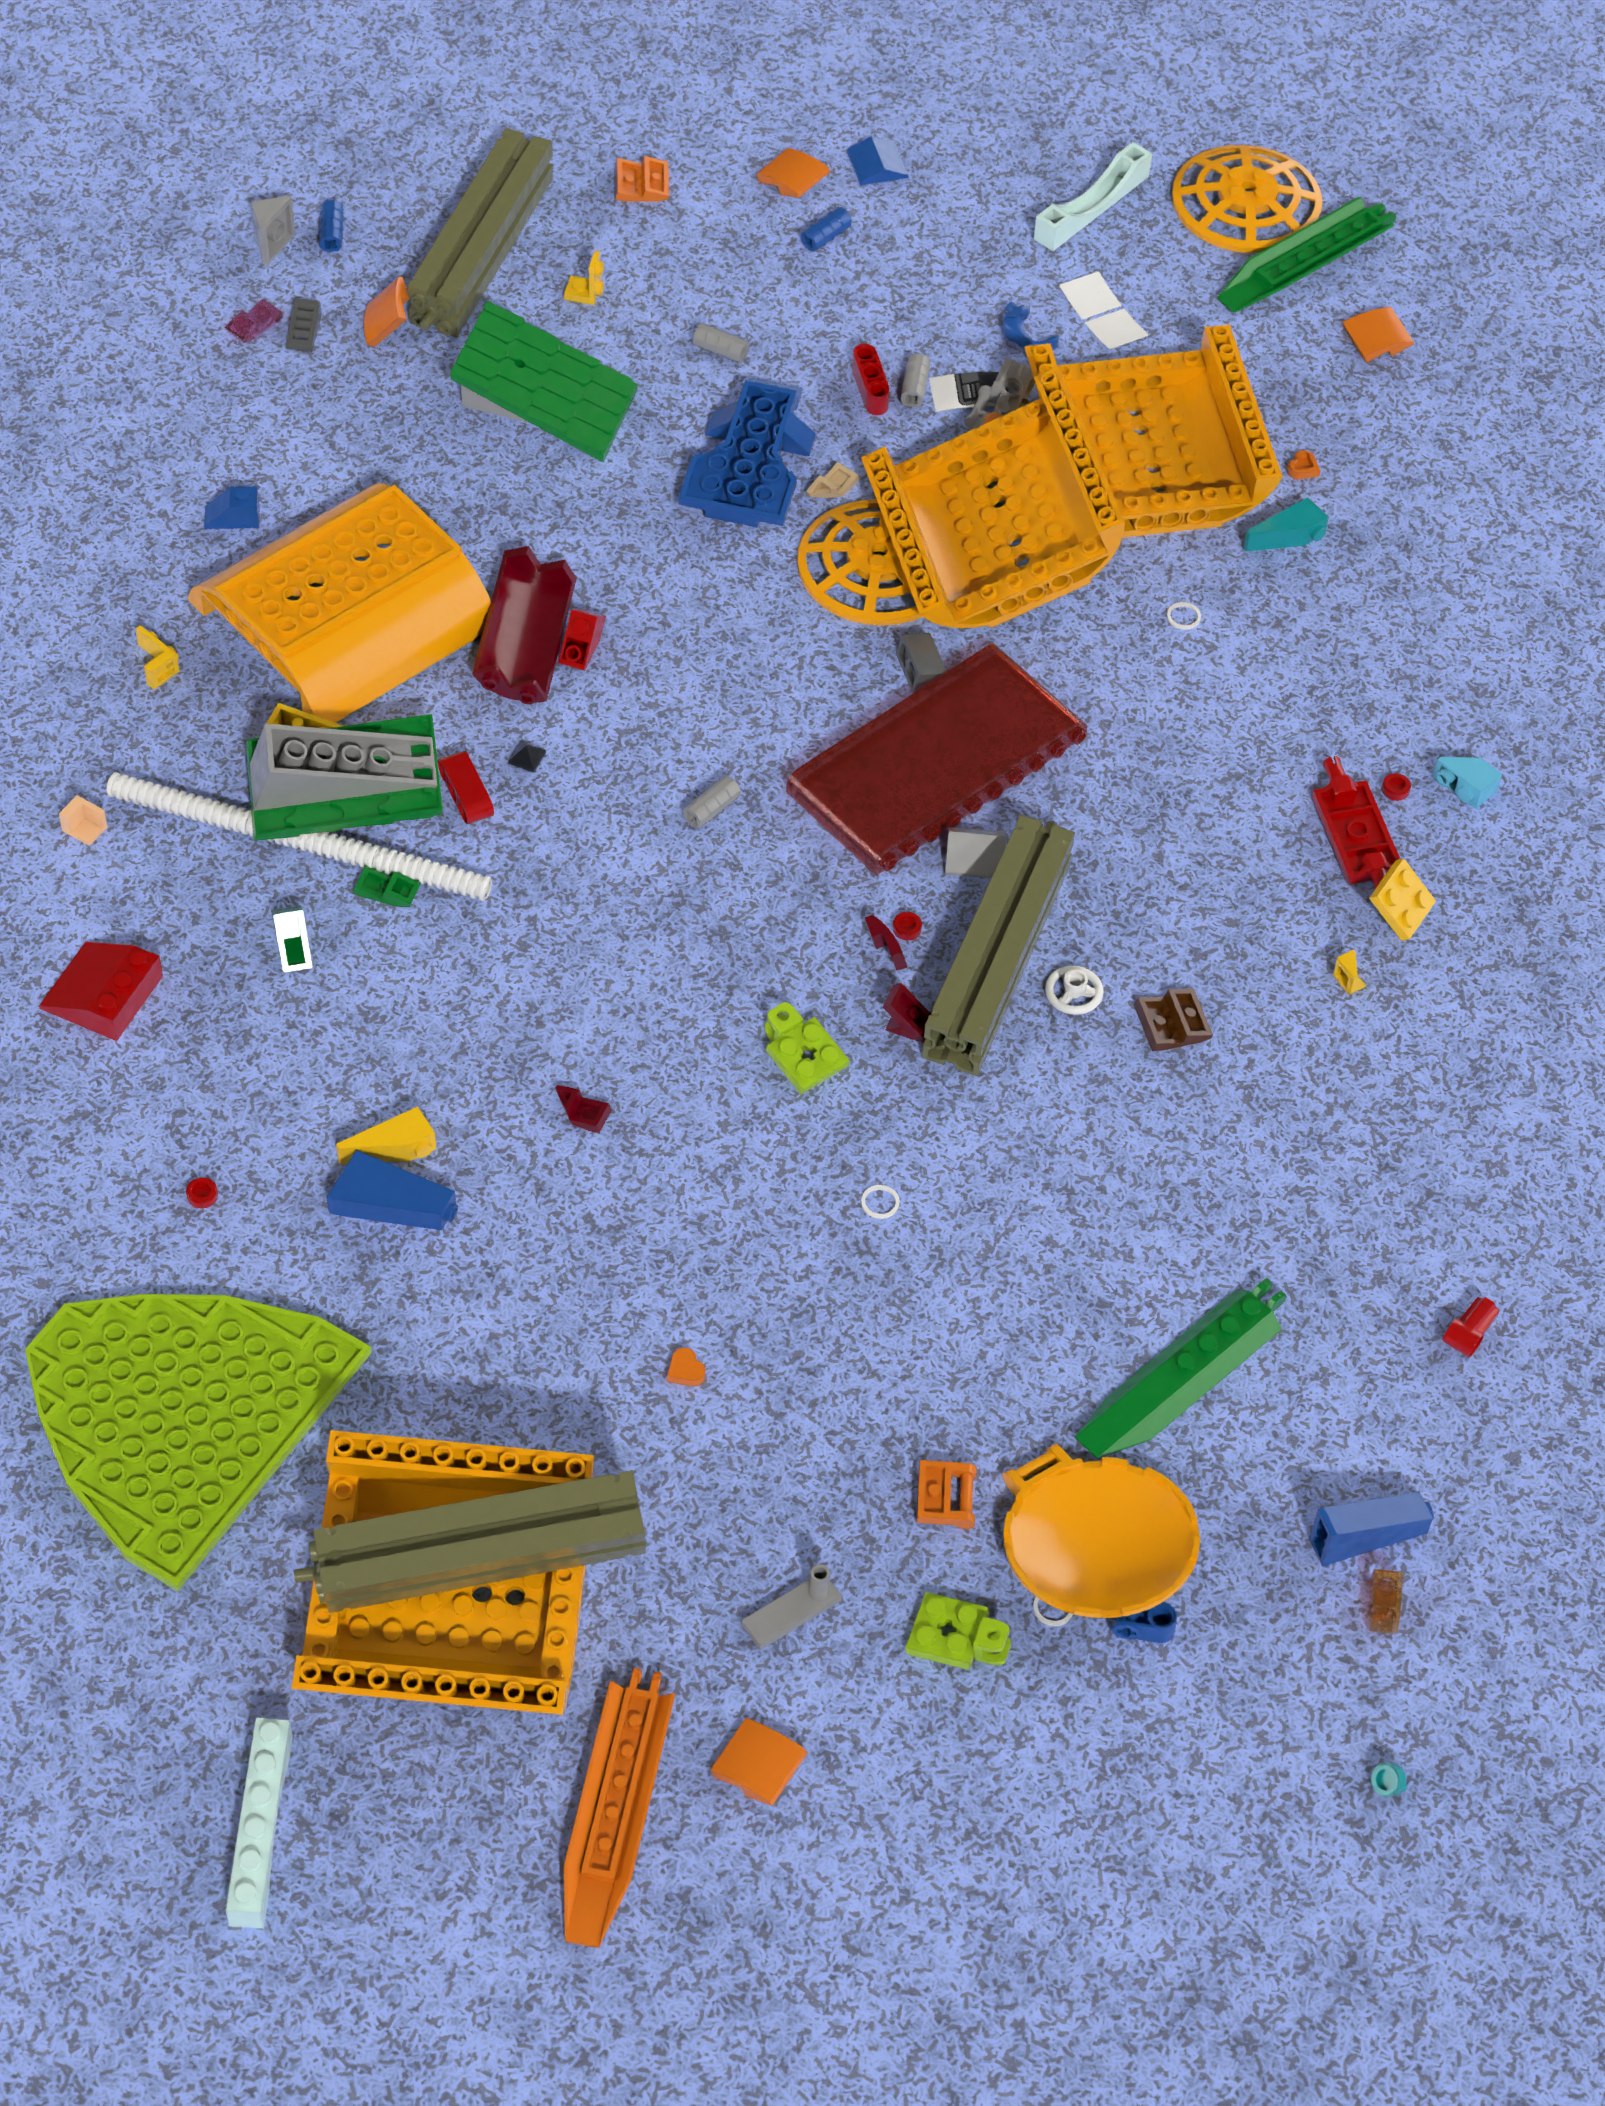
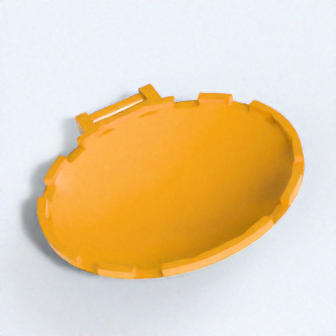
M1055 1443L1048 1447L1046 1453L1016 1470L1009 1469L1002 1474L1005 1485L1016 1496L1010 1511H1007L1004 1522L1003 1537L1007 1560L1022 1585L1050 1606L1085 1617L1115 1618L1128 1616L1151 1609L1164 1602L1176 1593L1191 1575L1200 1550L1197 1515L1190 1501L1180 1488L1150 1467L1142 1469L1128 1464V1460L1113 1457H1102V1461L1083 1462L1082 1458L1072 1460ZM1051 1464H1054V1465L1051 1466L1050 1468L1044 1470L1043 1472L1037 1474L1036 1476L1030 1478L1029 1480L1024 1481L1026 1478L1032 1476L1033 1474L1039 1472L1040 1470L1046 1468L1047 1466H1049V1465H1051Z

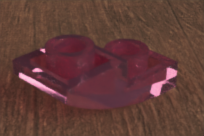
M262 299L249 313L242 310L224 328L238 340L246 343L277 324L283 318V315L279 309Z

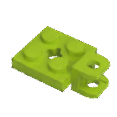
M783 1002L768 1011V1022L765 1023L764 1030L771 1043L767 1045L766 1052L801 1095L849 1066L850 1060L815 1017L803 1023L804 1019L787 1002ZM803 1051L814 1053V1060L811 1061L809 1058L803 1059L801 1057Z
M925 1592L905 1648L906 1654L970 1670L974 1656L976 1661L982 1663L1003 1665L1011 1648V1640L1008 1637L1010 1629L1006 1623L988 1618V1607ZM950 1625L956 1631L949 1632L948 1636H943L941 1628Z

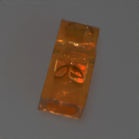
M1373 1570L1369 1580L1370 1632L1397 1634L1400 1622L1404 1572Z

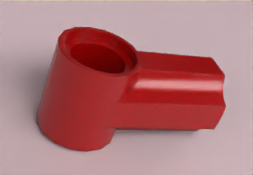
M1477 1297L1460 1319L1456 1318L1451 1323L1442 1341L1470 1358L1481 1344L1485 1332L1499 1315L1500 1311L1495 1306V1302L1487 1297Z

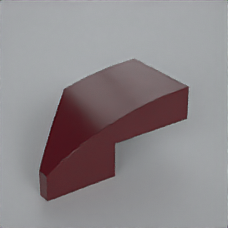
M874 915L865 917L875 948L888 947L896 971L907 968L902 949L889 928Z
M557 1085L555 1087L570 1123L599 1134L612 1111L610 1104L584 1098L579 1089Z

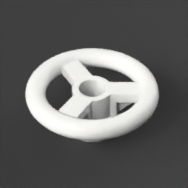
M1081 966L1061 967L1048 977L1045 984V994L1050 1004L1057 1010L1071 1015L1085 1014L1094 1010L1100 1004L1104 994L1103 985L1099 977L1089 969ZM1062 977L1065 993L1058 999L1054 993V985ZM1088 980L1093 984L1094 988L1087 985ZM1081 996L1093 997L1090 1002L1081 1006L1068 1005L1073 998L1076 999Z

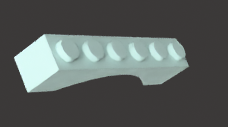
M1134 142L1129 144L1115 156L1103 175L1084 194L1066 204H1052L1036 216L1034 240L1051 251H1055L1149 177L1152 153Z
M256 1718L226 1905L229 1926L264 1929L269 1898L276 1821L282 1788L288 1771L293 1738L290 1720Z

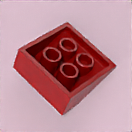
M85 942L40 1003L39 1009L117 1041L162 979L163 973L160 956L134 945Z

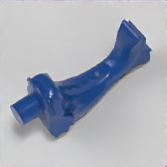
M1014 302L1007 304L1005 309L1008 312L1004 315L1002 332L1009 340L1023 348L1030 345L1051 343L1052 350L1058 347L1059 335L1039 342L1033 340L1026 333L1024 321L1030 313L1028 306L1021 305L1018 307Z

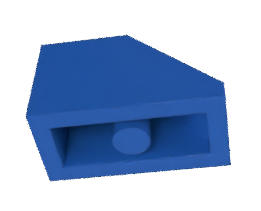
M257 486L229 487L205 506V529L259 528L260 504Z

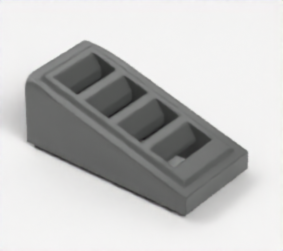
M295 299L286 349L312 352L322 316L321 303L319 301ZM295 337H301V338H308V340L294 339V338H295Z

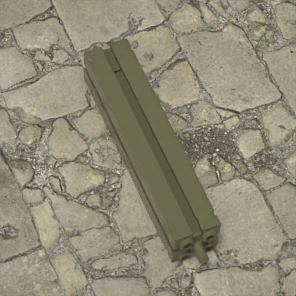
M509 128L504 129L501 134L502 137L497 140L414 274V279H411L407 286L408 301L412 303L409 308L410 324L424 330H428L433 325L436 326V329L441 334L458 338L462 327L466 325L546 192L547 186L553 180V164L549 163L553 157L551 140L533 136L530 141L524 139L523 132Z
M1023 815L1019 816L1016 828H1014L932 1008V1014L929 1015L925 1024L924 1038L926 1040L923 1044L922 1058L942 1065L949 1062L955 1064L957 1070L975 1076L979 1075L982 1064L985 1062L1064 882V877L1070 868L1072 856L1070 852L1073 848L1075 832L1064 827H1058V824L1054 821H1048L1046 827L1043 828L1042 821Z
M633 1470L620 1472L618 1475H603L335 1525L333 1528L313 1529L315 1541L309 1542V1549L314 1566L295 1569L293 1572L295 1583L315 1581L320 1604L327 1603L329 1613L343 1611L344 1608L354 1609L625 1558L626 1555L646 1554L645 1532Z

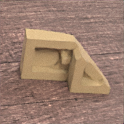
M837 462L825 477L818 476L806 490V495L813 498L843 497L858 483L859 476Z

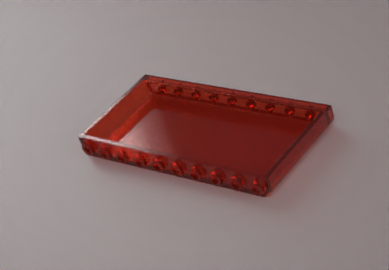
M990 644L797 768L787 780L786 793L877 876L883 871L893 869L897 862L905 856L910 857L914 855L919 847L926 842L935 841L940 833L947 828L956 827L961 819L968 814L977 813L983 804L991 799L996 800L1010 786L1020 784L1024 777L1031 772L1041 770L1045 763L1052 758H1059L1073 744H1080L1087 736V724L996 644Z

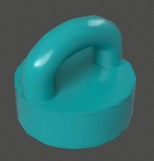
M1381 1763L1374 1768L1371 1782L1374 1790L1379 1795L1385 1797L1396 1796L1407 1790L1405 1772L1397 1763Z

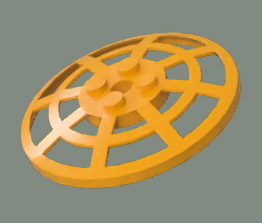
M1227 145L1203 151L1192 157L1181 167L1173 182V207L1185 227L1207 243L1235 252L1260 253L1317 221L1321 215V191L1310 172L1287 155L1264 147ZM1240 152V154L1227 155L1214 161L1207 159L1218 154ZM1251 153H1256V154H1261V155L1269 156V157H1272V158H1275V159H1277V160L1282 161V163H1278V162H1276V161H1274V160H1272V159H1269V158H1267V157H1263V156H1259V155H1253V154H1251ZM1241 159L1242 166L1231 169L1222 165V163ZM1252 160L1264 162L1273 167L1267 170L1252 166ZM1194 164L1204 166L1198 175L1195 185L1181 187L1184 173ZM1294 168L1302 174L1311 184L1314 192L1301 189L1296 177L1289 169ZM1211 170L1222 174L1219 182L1204 183L1206 176ZM1283 173L1289 179L1292 186L1278 184L1274 176ZM1245 189H1251V190H1253V191L1248 192V191H1245ZM1218 191V197L1221 202L1214 206L1207 198L1205 192ZM1196 193L1200 204L1208 213L1198 222L1186 209L1181 196ZM1278 193L1293 195V199L1286 209L1277 202ZM1305 198L1314 201L1315 206L1311 216L1301 226L1292 217V214L1298 208L1300 199ZM1230 209L1234 212L1245 214V219L1233 217L1224 213V211ZM1270 209L1277 214L1265 219H1256V214L1267 212ZM1217 218L1227 224L1246 228V240L1223 236L1207 227ZM1284 221L1293 231L1279 238L1256 241V228L1269 227Z
M861 500L843 504L818 517L808 527L798 548L797 566L805 589L823 608L839 617L867 625L902 624L922 617L917 606L900 611L875 612L877 598L896 597L909 592L912 595L882 512H863L850 517L843 513L859 508L879 507L877 500ZM830 518L839 522L830 530L824 542L808 543L812 533L822 523ZM867 518H880L879 526L863 528L856 521ZM845 527L854 533L849 542H833L836 535ZM831 551L847 552V563L837 569L832 561ZM879 551L885 553L886 555H874L873 553ZM822 552L825 568L830 575L818 585L808 570L806 553ZM854 572L858 576L869 580L868 587L856 584L847 579L846 576ZM898 578L903 583V585L898 587L879 589L880 582ZM838 583L851 592L866 596L864 610L844 605L831 598L825 592Z

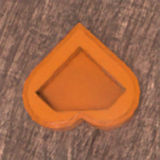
M1306 450L1298 451L1294 456V460H1291L1287 467V474L1293 479L1319 477L1321 471L1313 453Z
M689 1348L677 1349L672 1355L667 1382L686 1386L701 1385L706 1375L704 1364L696 1360V1354L693 1350Z

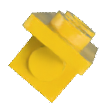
M594 251L589 265V279L570 276L564 292V300L595 305L597 296H602L604 281L601 280V277L603 275L604 262L600 261V251Z
M139 625L135 628L138 645L154 657L144 666L146 683L155 690L180 672L178 665L179 656L173 647L162 643L154 632L147 631Z

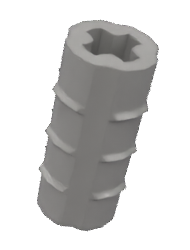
M700 323L693 337V345L705 351L715 353L716 356L720 355L740 364L744 361L749 351V341L704 323Z
M915 353L908 358L900 399L905 406L920 407L923 404L931 362L924 354Z
M724 776L718 782H714L708 790H704L698 798L693 799L683 809V815L688 823L696 829H700L707 822L712 821V818L717 814L722 813L724 808L732 805V802L741 796V790L735 780L729 776Z

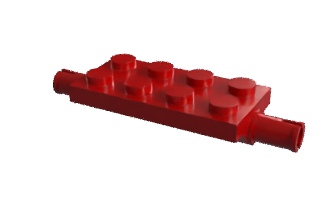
M1334 756L1335 764L1332 758L1328 757L1323 761V767L1330 781L1326 787L1313 790V802L1348 885L1372 880L1376 888L1393 863L1400 859V856L1367 780L1355 782L1348 774L1346 775L1338 756Z

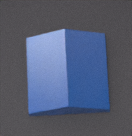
M870 136L847 149L848 157L860 186L908 178V173L894 141Z

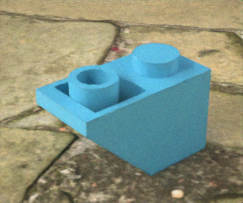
M1440 757L1437 759L1433 777L1441 786L1447 787L1458 795L1461 801L1477 809L1498 791L1502 773L1482 758Z

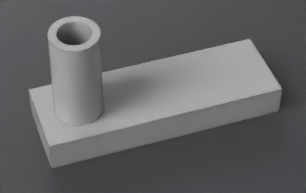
M818 1564L811 1569L809 1580L741 1621V1626L758 1649L761 1650L839 1603L842 1595L830 1581L829 1568Z

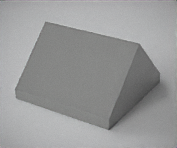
M290 196L251 202L255 240L262 263L266 266L295 236L292 197Z
M949 827L945 875L992 878L1006 846V832Z

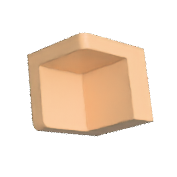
M78 795L59 813L62 831L87 845H91L107 828L105 811Z

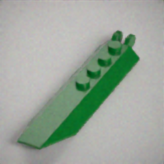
M1359 196L1249 258L1218 295L1217 299L1233 313H1236L1285 289L1394 227L1393 223L1397 218L1396 214L1391 211L1384 214L1386 208L1382 203L1365 208L1362 198Z
M1268 1278L1260 1282L1252 1292L1239 1289L1233 1291L1108 1395L1076 1434L1075 1439L1099 1459L1154 1438L1282 1330L1273 1312L1285 1302L1286 1294L1283 1291H1279L1265 1305L1260 1299L1270 1291L1273 1285Z

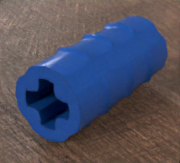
M326 200L321 205L319 244L320 248L326 252H337L342 247L344 209L343 204L337 200Z
M837 207L833 211L828 212L823 218H819L816 223L811 224L801 233L803 245L810 251L815 252L820 247L825 246L830 240H834L837 235L842 234L852 225V218L849 212L843 207Z

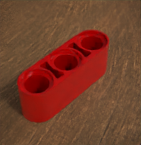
M859 344L853 350L852 372L866 411L872 415H882L888 410L890 388L875 347L870 344Z
M462 751L438 759L440 774L465 824L494 816L491 798L468 753Z

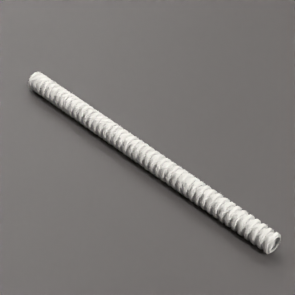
M114 772L108 780L107 794L109 797L113 798L116 796L119 800L124 798L126 802L133 801L137 805L141 803L144 807L149 805L151 809L158 808L162 812L166 810L169 814L174 812L176 816L183 815L187 819L191 817L194 821L199 819L201 823L208 822L212 826L216 824L219 828L224 826L226 830L233 828L234 832L238 833L241 831L244 835L249 833L253 837L250 809L247 811L243 807L237 809L236 805L229 807L228 803L223 802L221 804L218 800L212 802L210 798H205L204 800V797L200 795L197 797L193 793L187 795L185 791L179 792L175 788L170 790L168 786L162 788L160 784L154 785L150 781L146 783L143 779L137 781L135 777L129 778L125 774L121 776L118 772ZM329 832L300 834L299 837L267 840L269 842L275 840V843L279 845L283 842L284 846L289 847L292 845L294 849L300 847V850L304 852L309 850L311 854L317 852L319 856L325 854L327 858L331 859L334 857L336 861L341 859L344 863L351 861L352 865L356 866L359 864L361 868H364L366 865L373 869L376 868L379 872L385 871L387 875H391L396 871L416 881L419 880L422 885L425 883L429 887L436 885V888L440 890L444 887L447 892L451 890L455 894L461 892L463 896L467 897L470 895L472 899L479 897L480 901H485L491 891L492 880L490 876L483 878L482 874L477 873L474 875L473 871L466 873L464 869L457 870L455 866L448 868L447 864L440 866V863L437 861L431 863L430 859L423 861V858L419 856L415 859L412 854L408 856L404 852L398 854L394 849L391 851L387 847L381 849L379 845L372 847V844L369 842L365 844L362 840L355 842V839L351 837L347 840L346 836L341 835L338 837L336 833L331 835Z

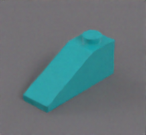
M1307 497L1248 529L1243 549L1248 552L1305 546L1312 541H1319L1326 534L1329 516Z

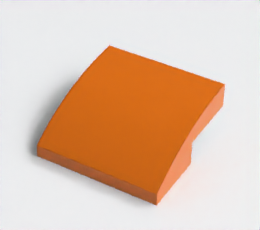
M787 148L757 173V177L761 183L778 186L781 195L800 198L825 177L830 170L828 166L804 152Z
M644 156L642 163L617 158L614 165L615 200L626 202H658L668 200V161Z
M399 276L367 304L364 314V333L368 346H377L407 320L403 304L409 300L403 277Z
M1392 307L1370 310L1342 322L1344 329L1365 362H1369L1386 352L1393 356L1414 345V341Z
M745 1718L710 1771L716 1779L741 1788L745 1796L773 1806L807 1755V1751L779 1732L754 1720Z

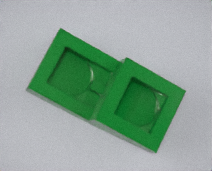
M365 865L353 894L392 906L410 908L421 882L396 871L393 872L391 877Z

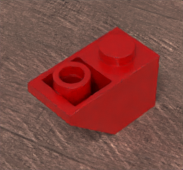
M581 608L572 609L558 663L585 671L600 642L606 616Z

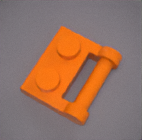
M920 1460L917 1523L953 1525L961 1529H972L975 1526V1515L972 1513L973 1480L977 1477V1467L970 1463ZM951 1477L961 1479L959 1511L950 1510Z

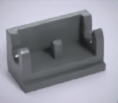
M931 634L902 635L895 654L912 693L916 694L918 692L939 689L940 686L937 682H930L946 679L948 672Z

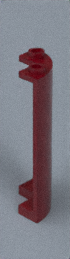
M529 546L504 550L472 675L481 683L484 689L508 699L519 700L527 705L547 701L577 579L566 560L540 564Z

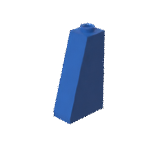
M356 1150L327 1195L328 1211L333 1215L441 1231L447 1221L452 1222L458 1211L454 1190Z
M1419 1491L1323 1507L1317 1511L1309 1541L1323 1567L1427 1534L1434 1514L1431 1505L1427 1501L1424 1502Z

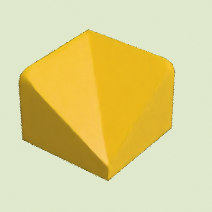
M1355 950L1338 956L1333 976L1347 994H1352L1366 987V984L1357 974Z

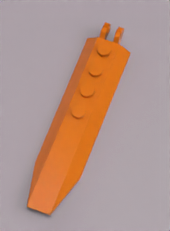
M634 1667L629 1687H626V1689L613 1681L609 1682L564 1862L565 1942L599 1949L632 1880L675 1699V1693L659 1696L662 1673L654 1671L649 1691L638 1689L642 1680V1669Z

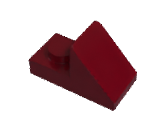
M902 983L893 985L883 1005V1008L891 1016L885 1030L924 1043L926 1040L924 1038L925 1024L931 1013Z

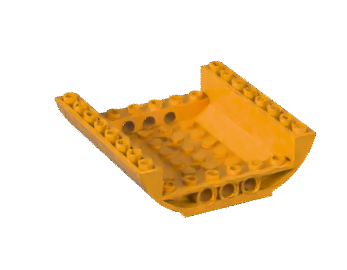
M1230 324L1204 327L1201 350L1057 365L1051 343L1024 347L1033 378L1059 366L1124 519L1125 527L1122 538L1222 527L1223 523L1240 517L1263 502L1282 480L1283 476ZM1035 382V385H1036V388H1037V391H1038V394H1039V398H1042V396H1041V394H1040V391H1039V389H1038V387H1037V384H1036V382ZM1134 411L1139 413L1140 415L1132 416L1128 412ZM1141 430L1144 431L1146 434L1138 435L1134 431ZM1153 468L1156 469L1158 472L1150 473L1146 469ZM1158 487L1163 489L1164 492L1158 493L1152 488Z
M1059 366L1034 377L1042 398L895 465L886 446L861 457L919 614L928 621L952 628H976L983 626L993 628L1090 584V579L1106 566L1119 548L1124 535L1125 522ZM998 482L995 487L987 488L990 483ZM1006 501L1003 506L999 508L994 507L998 502ZM1014 540H1021L1017 546L1010 547ZM1029 559L1026 565L1017 566L1020 561Z
M382 483L369 486L194 586L189 591L187 598L203 616L217 610L301 694L303 712L337 723L482 636L491 604L482 581L462 552V548L395 484L389 486ZM380 544L390 545L387 548L378 547ZM357 557L368 558L365 561L356 560ZM312 583L323 584L320 587L310 586ZM290 596L300 597L294 601L287 599Z
M330 1430L326 1456L329 1480L321 1528H333L335 1525L593 1478L594 1455ZM586 1565L354 1609L344 1608L343 1611L329 1613L327 1603L320 1604L315 1581L313 1580L302 1656L296 1655L291 1689L563 1715L567 1706L574 1669ZM479 1587H487L491 1590L492 1595L489 1600L478 1602L473 1598L474 1591ZM519 1590L525 1595L523 1602L519 1605L509 1604L506 1601V1596L510 1591Z

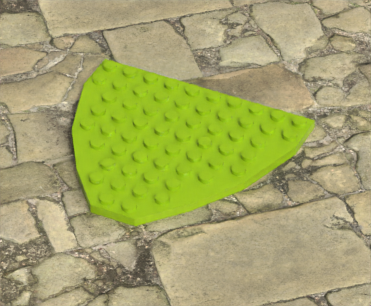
M137 1294L65 1303L25 1348L39 1420L68 1489L125 1560L177 1592L372 1353L371 1346L318 1316L226 1295Z

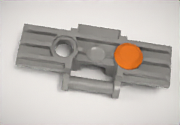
M1006 357L993 386L985 385L980 387L978 400L971 415L966 417L965 425L973 430L1031 403L1028 397L1035 384L1031 368ZM1013 387L1018 393L1011 394L1005 388ZM988 402L996 404L992 413L984 411Z

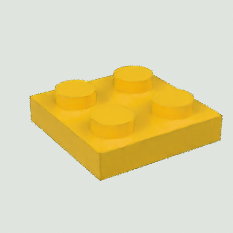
M1404 858L1393 863L1369 897L1402 941L1412 937L1436 902Z

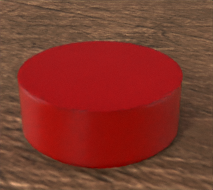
M1393 773L1384 778L1382 793L1388 799L1400 801L1408 797L1411 782L1406 776Z
M902 912L894 918L893 932L898 938L907 941L914 940L921 934L922 920L915 913Z
M204 1177L192 1180L186 1188L188 1202L193 1207L200 1209L212 1206L218 1198L216 1184L211 1179Z

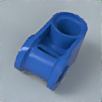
M1162 1602L1143 1612L1117 1617L1116 1622L1112 1625V1633L1119 1638L1129 1640L1138 1639L1155 1643H1166L1174 1637L1177 1612L1172 1605ZM1162 1620L1168 1624L1158 1625L1155 1623V1621Z

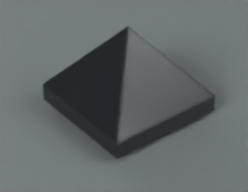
M520 741L508 764L534 773L545 756L546 750Z

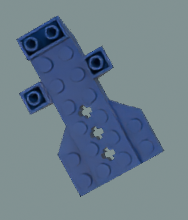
M753 377L746 379L739 400L712 413L706 436L725 439V441L716 445V449L706 454L701 452L692 456L678 498L679 505L705 510V517L757 527L760 521L784 526L797 485V478L783 464V459L780 456L782 448L783 452L809 457L816 437V433L793 414L797 410L803 387Z

